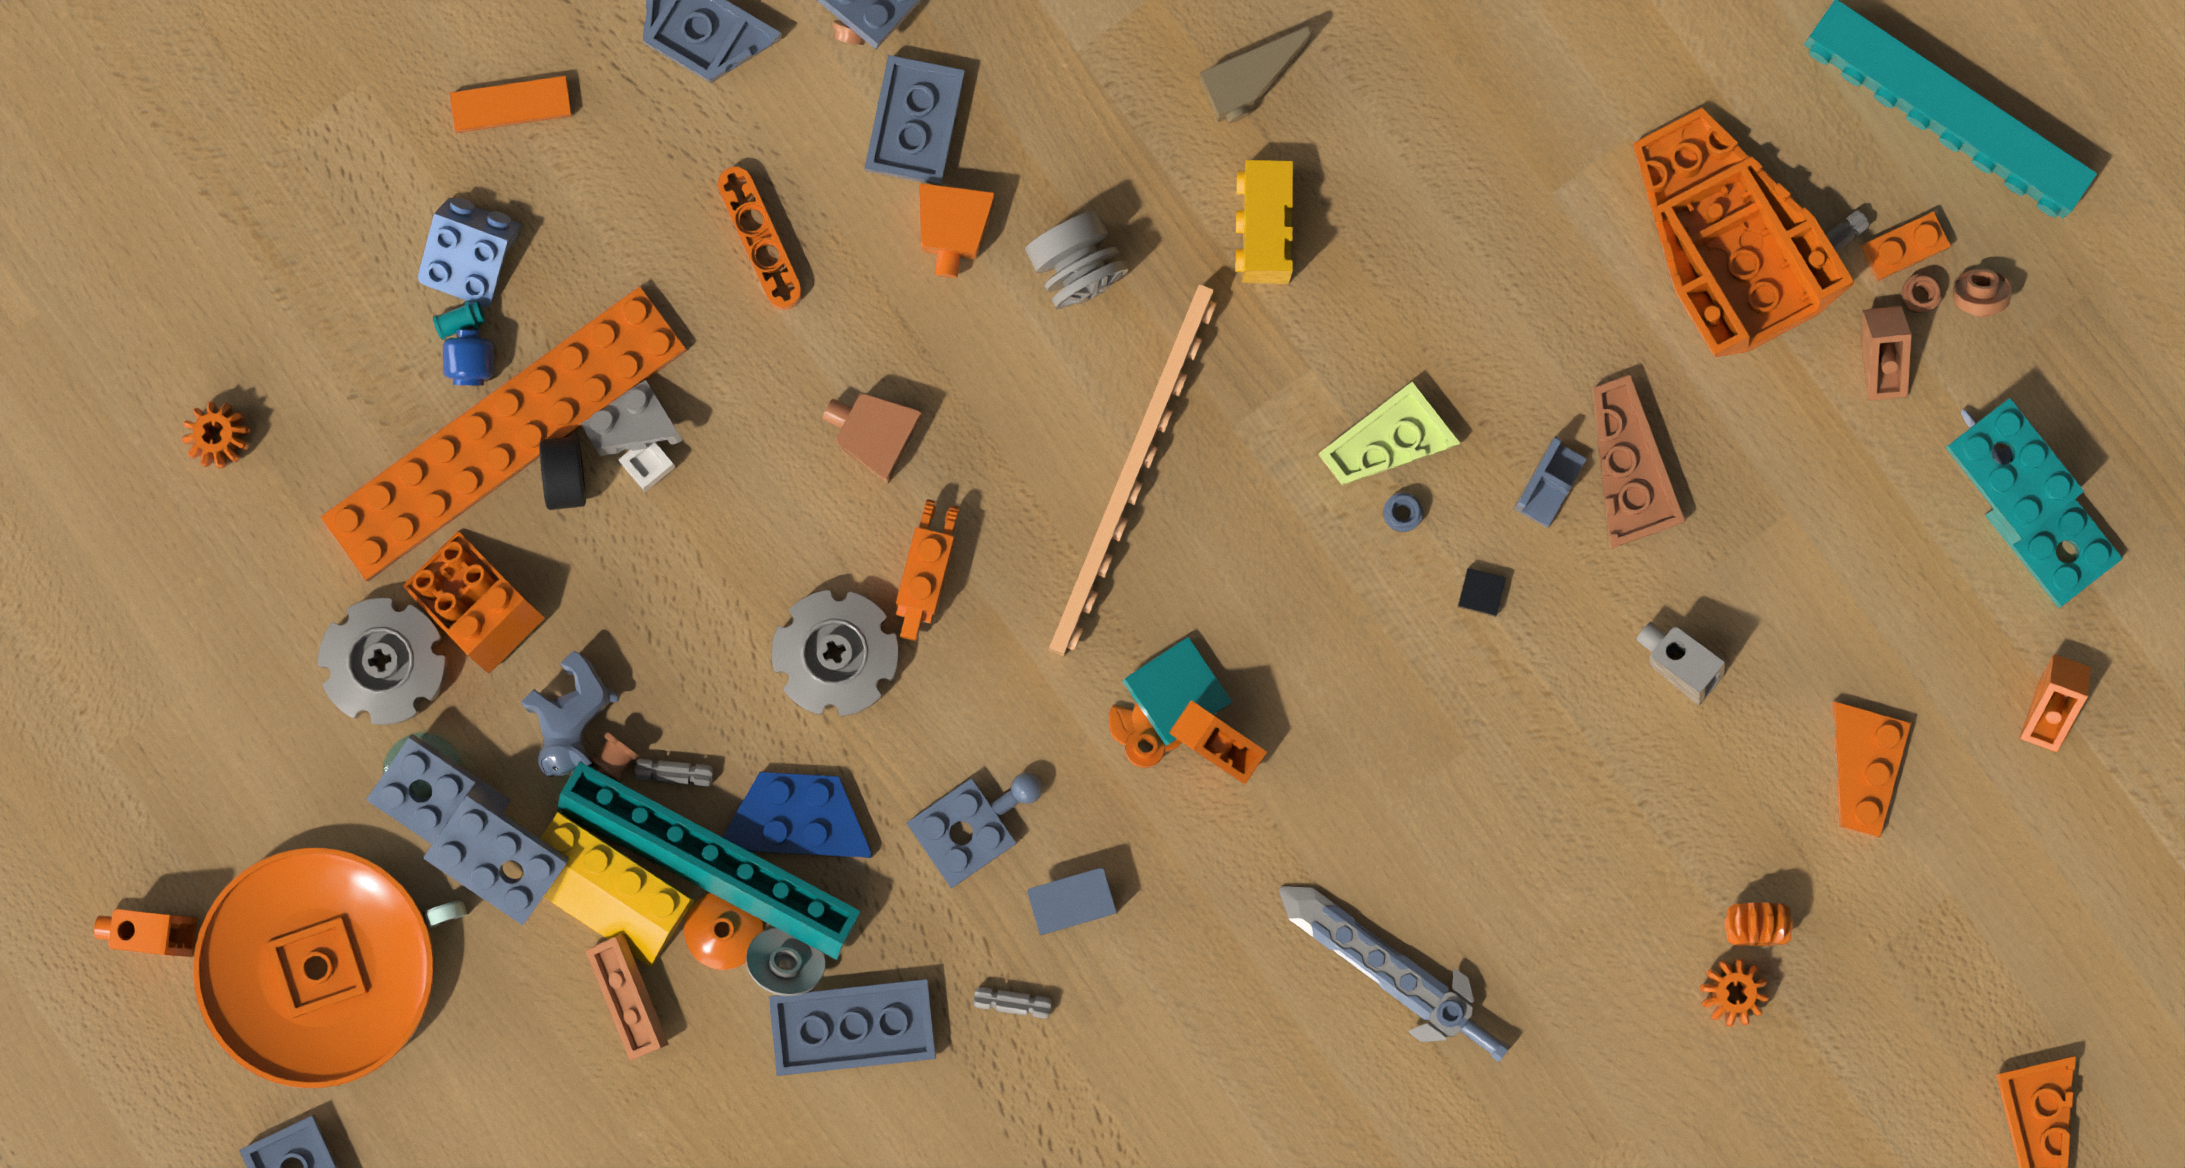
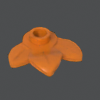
M1137 703L1133 711L1118 705L1111 707L1108 719L1110 733L1117 742L1125 746V754L1133 765L1140 768L1153 767L1161 761L1164 752L1174 750L1182 744L1177 739L1168 746H1165ZM1148 742L1152 746V750L1147 753L1142 752L1138 744Z

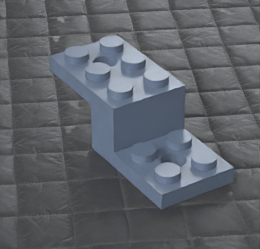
M411 734L366 799L432 844L423 859L521 925H524L569 860L568 857L503 814L511 801L510 799L414 734ZM415 780L427 781L432 787V796L428 798L416 796L412 790V782ZM510 860L518 862L523 868V876L517 879L508 877L503 871V863Z

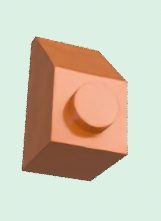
M2053 654L2038 682L2020 734V739L2058 752L2088 697L2090 666Z

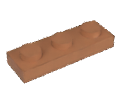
M625 935L616 936L585 950L629 1060L632 1061L669 1045Z

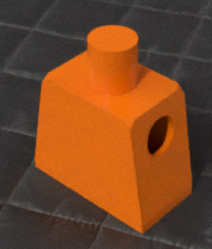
M920 183L922 251L924 253L937 254L934 275L944 278H958L960 258L977 259L994 207V193Z
M114 909L112 916L99 915L96 918L94 936L96 939L109 940V949L193 957L198 917Z

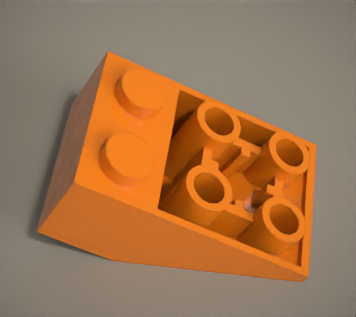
M459 531L402 586L453 641L488 674L545 619Z

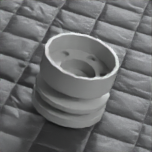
M1089 211L1073 217L1048 230L1025 247V252L1036 273H1044L1055 269L1056 274L1044 284L1047 292L1062 289L1052 297V302L1056 309L1081 304L1099 296L1128 272L1124 261L1108 264L1119 255L1116 247L1097 250L1096 247L1108 237V231L1097 211Z

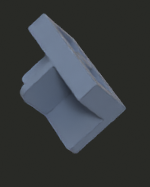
M1556 436L1549 443L1513 510L1546 528L1551 524L1587 459L1561 445L1562 439Z
M1103 868L1032 887L1027 891L1040 936L1116 914Z

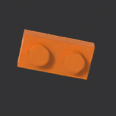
M1934 211L1861 246L1877 281L1885 279L1951 247Z

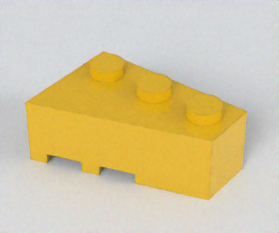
M1245 160L1244 171H1237L1236 195H1244L1243 210H1236L1235 231L1236 233H1243V249L1235 248V272H1242V283L1289 284L1293 271V260H1291V241L1293 239V227H1291L1293 161Z

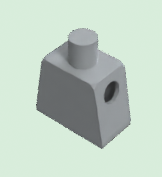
M1650 621L1636 638L1640 644L1652 652L1649 656L1650 666L1699 706L1724 677L1725 662L1676 626L1666 634ZM1673 652H1679L1683 655L1679 660H1672L1668 656Z

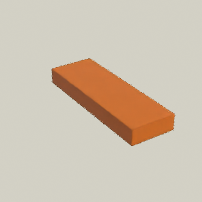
M566 76L450 92L456 133L572 116Z

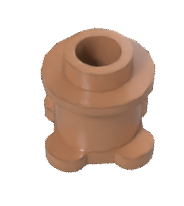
M607 732L604 737L608 741L595 757L591 755L589 759L595 762L592 767L594 770L611 779L615 777L621 782L623 778L620 775L633 759L637 761L641 757Z

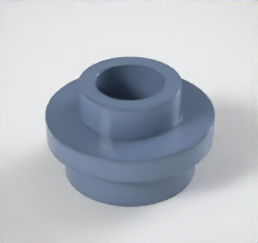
M1397 493L1391 496L1383 509V517L1386 524L1397 532L1413 530L1419 525L1423 516L1420 501L1409 493ZM1399 506L1407 507L1410 511L1409 518L1406 520L1397 518L1395 514L1396 508Z

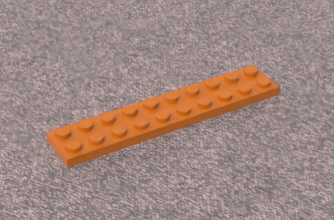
M639 286L320 518L365 580L369 582L540 458L539 444L541 440L569 437L582 427L581 423L591 418L594 413L602 410L639 383L648 380L687 350Z

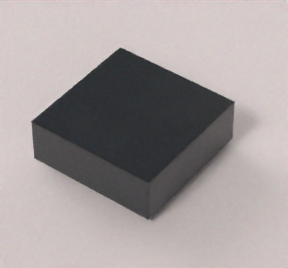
M1467 568L1457 607L1496 617L1506 578Z

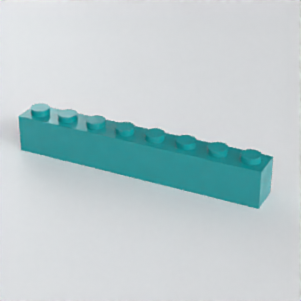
M1839 0L1832 2L1803 44L1810 49L1808 53L1816 61L1825 65L1831 63L1842 71L1841 76L1846 81L1858 87L1864 85L1874 92L1873 96L1879 103L1888 108L1895 106L1906 113V119L1915 127L1921 130L1930 129L1940 136L1938 140L1946 148L1954 152L1961 150L1973 158L1971 163L1976 168L1987 174L1994 172L2005 180L2004 185L2009 190L2020 196L2027 194L2037 201L2036 206L2048 216L2053 218L2059 216L2063 219L2070 214L2097 175L2096 172Z
M581 762L578 763L560 793L557 807L558 812L836 960L856 926L861 912L858 909Z

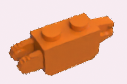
M930 499L926 500L919 527H915L896 600V615L905 617L900 637L912 641H917L921 622L931 624L932 617L936 616L954 548L955 538L953 533L960 508L951 505L950 509L947 510L943 533L931 531L929 528L931 520L935 515L936 501Z

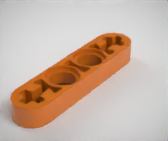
M741 167L727 168L718 178V189L766 296L772 306L777 309H792L801 300V285L752 177ZM734 176L739 181L746 180L747 183L742 185V191L746 200L748 201L752 196L756 199L754 202L742 204L736 210H733L732 205L740 203L733 190L726 192L725 188L730 186L729 179ZM747 211H757L763 217V223L756 231H747L741 226V217ZM767 245L775 247L779 252L778 261L768 267L759 264L757 261L759 249ZM784 266L787 267L788 272L780 274L785 285H793L795 289L790 291L791 299L784 301L781 296H773V293L778 291L773 276L768 281L764 279V275L775 274Z

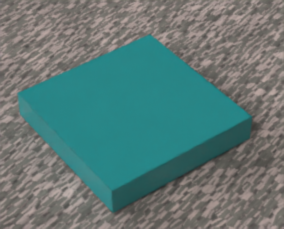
M1189 637L1122 680L1165 746L1177 740L1169 732L1191 700L1212 715H1215L1232 703Z

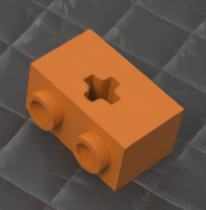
M1192 700L1169 732V734L1244 785L1267 753V751Z

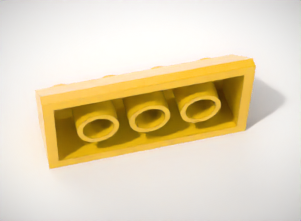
M557 812L540 839L568 857L569 860L543 897L607 939L624 934L632 955L652 967L695 900L564 814Z

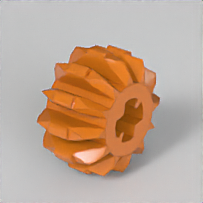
M213 401L207 403V414L197 407L194 408L193 414L198 418L196 423L185 420L183 424L186 428L193 431V433L182 437L183 443L194 444L189 449L188 455L193 459L201 456L200 464L204 467H209L214 460L218 468H225L226 456L237 463L240 457L234 450L237 447L243 450L249 448V444L240 439L241 436L251 433L248 426L240 425L245 418L244 414L240 411L232 414V405L224 403L218 411V407ZM215 427L221 430L219 434L222 440L218 443L212 440L213 435L210 432Z
M1768 902L1733 904L1727 909L1725 931H1727V941L1733 945L1776 946L1784 945L1791 940L1793 918H1791V908L1785 904Z
M1742 959L1734 961L1732 971L1726 960L1720 961L1719 969L1722 975L1720 976L1716 971L1709 969L1706 975L1714 984L1700 985L1701 991L1712 992L1711 998L1704 999L1701 1002L1702 1006L1711 1007L1716 1005L1717 1007L1713 1010L1710 1017L1713 1020H1718L1725 1013V1025L1730 1027L1735 1023L1736 1014L1742 1025L1750 1024L1747 1010L1753 1015L1761 1016L1763 1011L1754 1003L1756 1000L1764 1002L1769 999L1767 994H1757V988L1764 987L1767 984V980L1765 978L1752 980L1758 971L1755 965H1751L1743 973L1744 963ZM1737 983H1739L1741 988L1738 992L1742 999L1740 1001L1731 1000L1730 1003L1727 1000L1730 993L1726 988L1728 985L1737 986Z

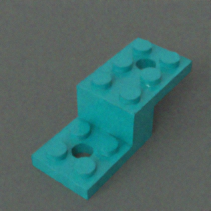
M2008 398L1945 447L1993 508L1985 514L1987 519L2058 608L2070 601L2123 559L2075 499L2084 490L2011 398ZM2003 443L2010 447L2012 459L2009 464L2002 465L1993 459L1992 449L1995 444ZM2060 542H2069L2074 546L2076 557L2072 563H2063L2058 559L2056 548Z

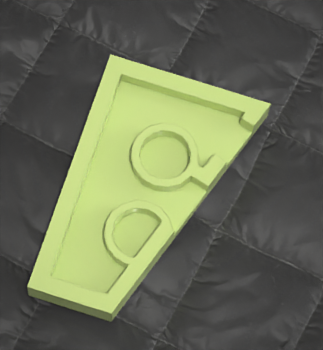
M1411 382L1323 449L1318 455L1343 486L1459 446L1461 443L1414 383Z

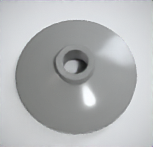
M775 927L761 932L751 941L746 954V966L751 978L764 990L780 996H797L809 992L818 985L825 970V956L823 952ZM779 967H786L789 970H783Z

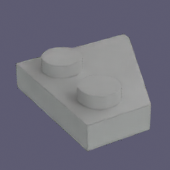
M646 380L631 388L581 423L582 428L600 456L617 454L625 449L632 451L647 449L648 443L668 440L670 444H677L683 441Z

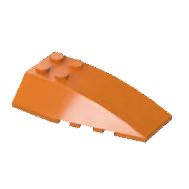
M1702 107L1633 143V149L1675 293L1714 358L1746 353L1816 317L1854 285V280L1816 218L1805 207L1802 208L1791 198V193L1780 183L1777 184L1763 170V166L1756 159L1749 157L1738 146V142Z

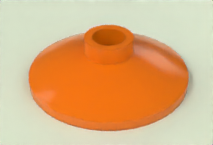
M712 893L702 896L692 905L684 924L685 941L692 955L702 964L721 970L733 969L745 964L747 950L751 941L763 932V921ZM720 922H726L730 927L729 934L723 938L719 937L715 932V927Z

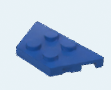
M759 772L722 838L751 852L871 858L872 855L839 776Z

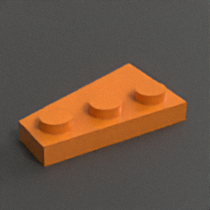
M1834 701L1832 702L1835 719L1836 738H1834L1835 753L1837 754L1839 827L1879 838L1882 833L1911 723Z
M2076 1056L2060 1058L1996 1074L2019 1168H2068L2070 1146L2069 1121L2070 1108L2073 1105L2072 1080Z

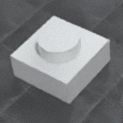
M655 442L648 443L647 449L630 450L619 459L620 464L644 492L648 491L675 468L672 461Z

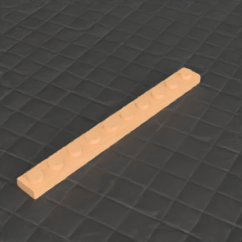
M1201 284L1198 285L1049 647V650L1065 656L1067 648L1074 651L1083 632V629L1077 626L1082 612L1090 614L1098 592L1092 590L1097 575L1103 578L1106 576L1113 559L1112 555L1107 554L1112 539L1120 541L1128 519L1122 517L1127 503L1135 505L1143 483L1137 481L1141 468L1143 466L1149 469L1158 449V447L1151 445L1157 430L1164 433L1173 412L1167 409L1172 394L1180 396L1188 376L1181 372L1187 358L1194 361L1202 342V338L1196 336L1202 322L1209 325L1217 303L1211 300L1213 289Z

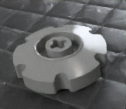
M825 590L811 594L794 604L789 609L790 614L793 616L792 625L789 627L778 626L772 643L774 671L778 674L786 673L789 676V682L783 687L785 693L800 707L817 715H823L828 706H836L841 717L860 713L882 698L881 693L877 689L878 683L882 680L893 681L899 662L897 636L882 632V625L887 621L885 613L871 600L854 592H848L844 600L836 601L833 599L832 592ZM831 644H835L838 648H846V651L841 654L842 661L836 664L833 659L826 660L825 658L830 653L829 646Z
M390 598L368 599L350 606L346 610L349 615L348 622L344 625L332 622L320 644L318 666L328 668L331 674L329 680L323 683L325 692L342 712L352 718L358 719L363 712H369L371 723L375 725H394L415 718L419 715L417 709L419 700L427 698L430 701H434L440 693L446 678L448 659L443 655H437L435 652L436 645L443 640L439 629L425 613L412 605H408L404 611L397 612L395 601ZM380 653L391 657L392 662L386 664L385 671L374 665V662L380 660Z

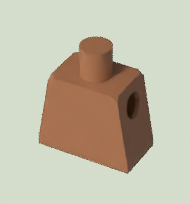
M860 393L852 408L832 398L822 419L841 429L835 441L841 450L877 477L889 483L922 419V414L915 409Z

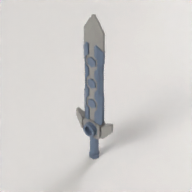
M1282 886L1279 889L1290 921L1329 950L1335 951L1421 1018L1429 1020L1430 1024L1426 1023L1409 1030V1033L1420 1042L1445 1041L1446 1037L1456 1036L1461 1031L1492 1054L1491 1057L1498 1062L1511 1047L1504 1041H1499L1470 1019L1472 1015L1471 1003L1474 1002L1467 976L1454 969L1452 980L1453 992H1449L1447 986L1405 955L1399 954L1314 888Z

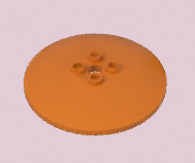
M328 848L289 850L265 858L244 870L223 889L213 902L202 923L195 946L193 959L195 994L199 1009L211 1034L225 1052L245 1069L271 1082L291 1087L324 1088L338 1086L355 1081L379 1069L391 1060L413 1036L422 1021L432 992L434 979L433 945L428 926L415 900L406 888L382 867L368 859L341 850ZM315 956L325 959L328 965L326 975L318 980L311 978L307 972V964Z

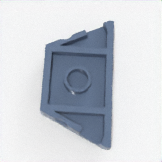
M646 0L647 11L643 32L644 44L709 83L716 81L772 46L782 37L781 32L727 0Z

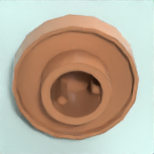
M1988 269L1968 270L1954 280L1952 298L1955 305L1961 310L1977 317H1986L1997 314L2008 307L2011 301L2012 285L2009 279L1999 272Z

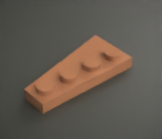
M1627 375L1594 387L1592 389L1609 549L1611 550L1683 524L1685 519L1631 376Z

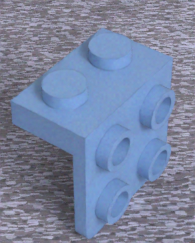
M449 197L434 213L418 273L419 282L463 300H470L471 303L478 301L482 307L489 306L494 299L506 251L518 239L522 224L512 221L504 213L488 212L474 207V204L466 199H452Z

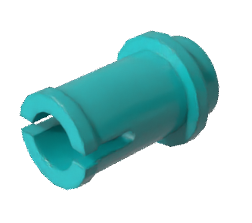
M470 300L465 301V306L433 316V322L439 337L444 340L446 337L457 334V330H468L471 328L480 330V325L486 323V318L478 301L471 303Z

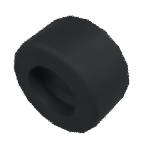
M573 436L541 440L539 444L540 464L547 509L556 510L585 506L586 491L579 438Z

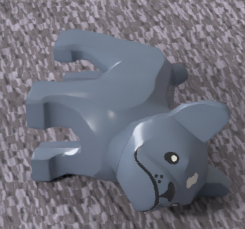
M572 651L560 663L569 675H574L575 691L552 701L534 689L521 701V705L529 713H536L539 717L543 746L539 752L538 763L543 773L549 777L565 776L574 771L579 762L591 768L593 767V763L587 756L584 748L583 734L586 728L610 702L615 703L619 701V695L606 686L596 673L594 665L576 651Z

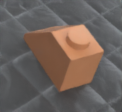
M1902 306L1862 310L1861 347L1869 401L1908 397L1912 334Z

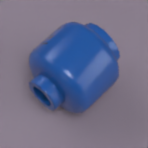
M457 330V338H449L443 343V374L445 377L453 379V385H484V379H489L494 375V343L490 339L481 338V330Z

